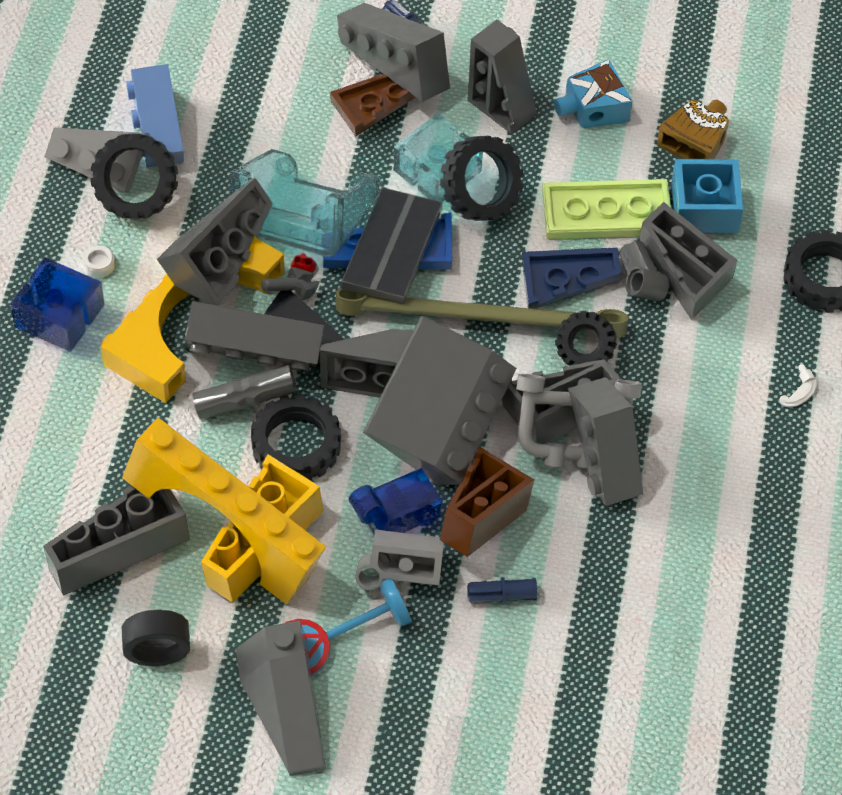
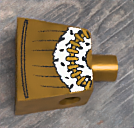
M690 100L660 125L657 146L680 159H715L727 135L729 119L724 115L727 112L726 106L719 100H712L708 106L696 100Z

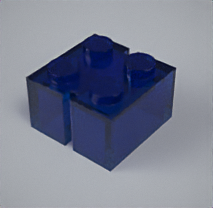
M45 257L29 278L30 285L25 283L10 304L14 327L71 352L86 332L85 324L90 326L105 305L102 282Z

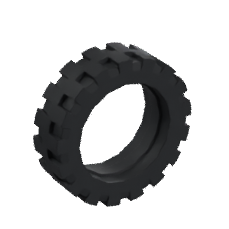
M122 134L115 139L108 140L103 149L98 150L95 155L97 157L95 163L91 165L93 178H90L91 186L95 189L94 195L96 199L102 202L103 207L107 211L113 212L116 216L122 218H148L155 213L161 212L164 206L173 199L174 196L172 194L174 190H177L178 181H176L178 168L174 164V156L171 152H168L162 142L147 135ZM136 149L146 152L154 159L158 166L160 178L157 189L150 198L143 202L131 203L124 201L114 192L111 187L110 171L113 162L119 155L125 151Z
M486 135L464 138L465 141H458L453 145L454 149L448 151L445 156L447 159L446 163L442 164L441 173H443V179H440L441 188L445 190L443 196L446 202L451 203L452 206L450 208L455 213H461V217L474 221L500 219V216H506L511 212L510 208L517 205L519 201L518 195L523 191L524 184H521V178L524 177V172L519 166L521 160L518 155L512 152L514 148L509 143L504 144L503 139ZM478 152H485L494 160L500 179L498 191L493 199L485 205L478 204L471 198L465 183L467 165Z
M821 230V233L809 232L806 234V237H799L795 241L794 246L791 245L783 271L784 284H788L787 290L791 296L795 295L797 297L796 301L801 305L807 304L810 306V309L814 311L822 309L825 310V313H834V310L837 309L841 312L842 286L825 287L814 283L805 275L801 265L807 259L815 256H831L842 261V232L837 231L836 234L830 233V230Z
M296 394V397L289 398V395H285L276 402L274 400L268 402L264 410L260 409L258 411L256 422L253 421L251 425V445L254 460L260 463V469L262 470V463L269 454L310 481H312V477L323 476L326 474L328 467L332 468L335 465L336 456L340 454L341 428H339L338 417L332 415V409L327 404L324 406L320 404L319 399L314 397L308 399L305 398V395ZM296 420L306 421L315 425L322 431L324 441L312 454L302 457H287L277 453L269 445L268 437L272 430L280 424Z

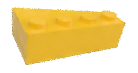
M268 454L262 463L263 468L257 477H253L248 487L306 530L324 512L320 487ZM229 521L226 527L221 528L201 560L206 585L233 603L261 575V568L248 540Z

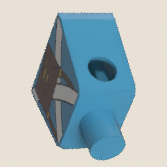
M605 60L570 76L567 79L565 96L554 99V107L559 117L574 113L579 125L583 128L629 122L633 101L611 61Z

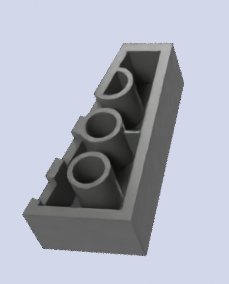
M192 301L185 336V348L202 354H210V352L224 354V357L236 360H243V357L257 359V363L269 366H276L277 362L290 364L292 370L309 372L310 367H317L324 325Z

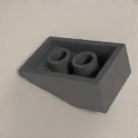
M389 329L321 345V388L380 398L414 330Z

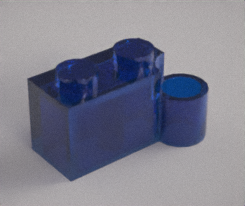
M422 468L376 488L370 485L359 487L351 493L348 499L363 524H368L374 535L375 530L406 533V531L415 527L427 526L440 517L441 498Z

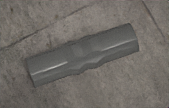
M290 365L263 373L249 375L242 379L232 380L218 386L193 392L192 394L199 419L202 420L296 393L297 386Z

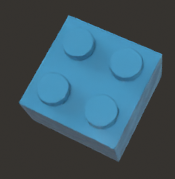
M675 159L671 182L673 210L703 233H739L743 214L739 160Z

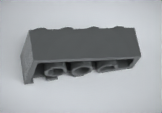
M367 3L360 4L337 15L338 35L341 43L402 88L409 91L420 101L424 102L450 89L444 32Z
M130 485L123 490L122 497L110 505L104 503L95 510L96 514L86 522L78 521L45 544L43 548L49 572L64 596L190 540L186 514L171 489L158 490L149 499Z

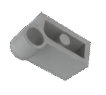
M375 530L372 554H367L359 560L355 574L356 582L365 590H374L381 585L383 579L389 578L397 581L439 585L444 542L440 540V537ZM374 568L379 574L370 577L365 575L362 569Z

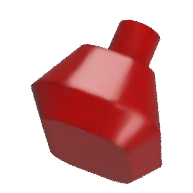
M302 253L294 257L290 267L314 273L317 263L314 259Z

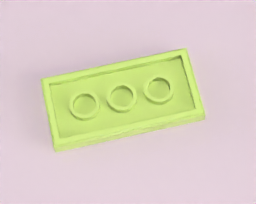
M667 179L542 183L547 239L640 237L642 222L663 202L671 207Z

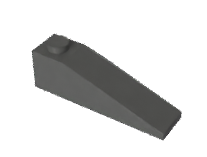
M250 179L175 240L157 258V261L175 286L208 304L218 305L237 285L240 278L237 274L242 263L247 261L250 256V245L255 235L260 233L272 207V201L257 179Z

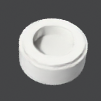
M93 246L87 249L82 256L84 272L93 278H103L110 275L115 268L113 252L105 246Z

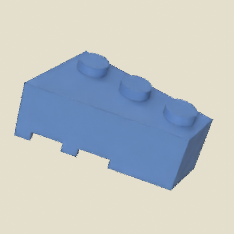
M168 64L131 69L132 81H126L128 98L129 100L134 99L135 110H131L134 129L139 128L140 132L150 133L149 136L162 142L168 152H171L174 156V163L184 162L183 145ZM143 152L142 157H145L146 167L157 166L154 159L146 152Z

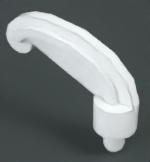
M803 364L799 365L801 372L799 377L803 384L790 398L785 395L780 397L779 403L784 407L799 406L814 394L817 386L816 379L812 371L806 369Z

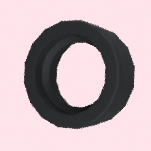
M160 609L143 611L127 618L121 626L123 656L135 664L164 666L185 658L190 651L188 620L183 615L174 611Z

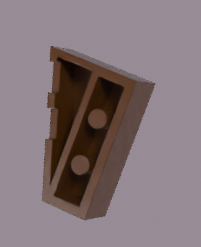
M479 446L473 463L469 465L464 480L459 484L447 507L440 540L466 557L470 556L527 511L535 479Z

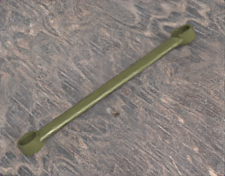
M342 288L336 291L335 309L339 313L349 316L361 315L366 311L561 327V322L564 319H568L569 315L580 313L419 298H406L405 303L400 304ZM604 309L597 312V314L604 317L613 326L616 338L626 335L629 319L626 313L616 309Z

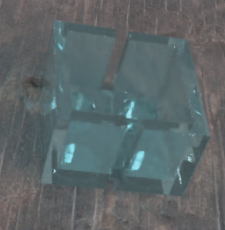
M437 113L394 146L393 171L412 186L418 183V191L427 198L443 202L445 201L443 196L445 190L441 188L440 179H443L441 167L442 164L446 163L447 159L445 156L448 151L454 149L453 145L455 143L465 141L464 138L469 136L464 132L458 135V128L440 113ZM478 152L469 161L465 173V183H468L482 172L483 152Z

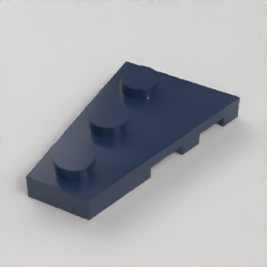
M618 247L522 252L527 308L537 309L621 281L622 271Z

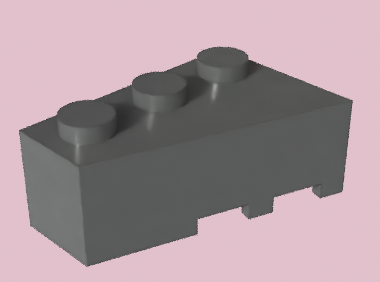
M495 20L471 39L468 101L509 133L513 134L535 117L537 112L520 36L512 28L505 26L499 20Z

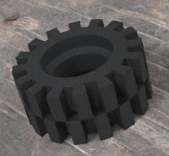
M580 311V313L569 315L568 319H564L561 322L562 325L556 332L557 340H555V345L558 349V355L567 365L602 359L608 362L609 359L613 358L614 349L617 347L616 333L612 328L613 326L604 317L595 312ZM582 329H592L598 335V347L590 354H581L574 347V337Z

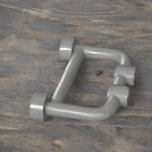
M518 374L517 389L523 391L518 435L523 450L529 455L544 458V464L547 466L564 467L565 459H577L576 466L587 469L582 445L538 444L532 439L535 404L572 406L569 392L544 391L545 377L534 374ZM615 380L614 387L633 405V398H640L642 383L631 380Z

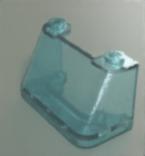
M270 149L230 171V196L250 179L256 178L273 204L260 233L255 235V237L320 256L330 257L342 250L378 197L380 176L360 172L350 179L348 191H343L298 179V167L295 159L286 152Z

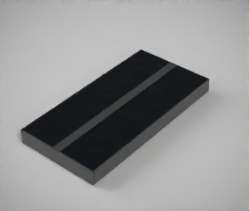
M382 187L342 279V289L404 304L442 212L443 202Z

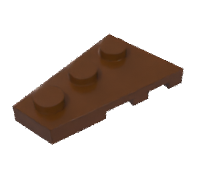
M384 74L330 92L331 103L355 136H358L415 98L409 91Z

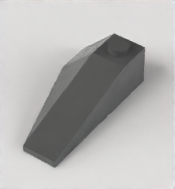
M298 620L264 627L236 648L240 682L289 775L326 769L307 638L301 622Z

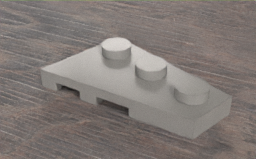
M53 128L44 157L93 178L91 165L95 163L97 158L95 155L98 150L103 149L108 140L115 139L122 134L149 136L150 133ZM129 150L116 158L110 171L111 187L123 192H130L144 151Z

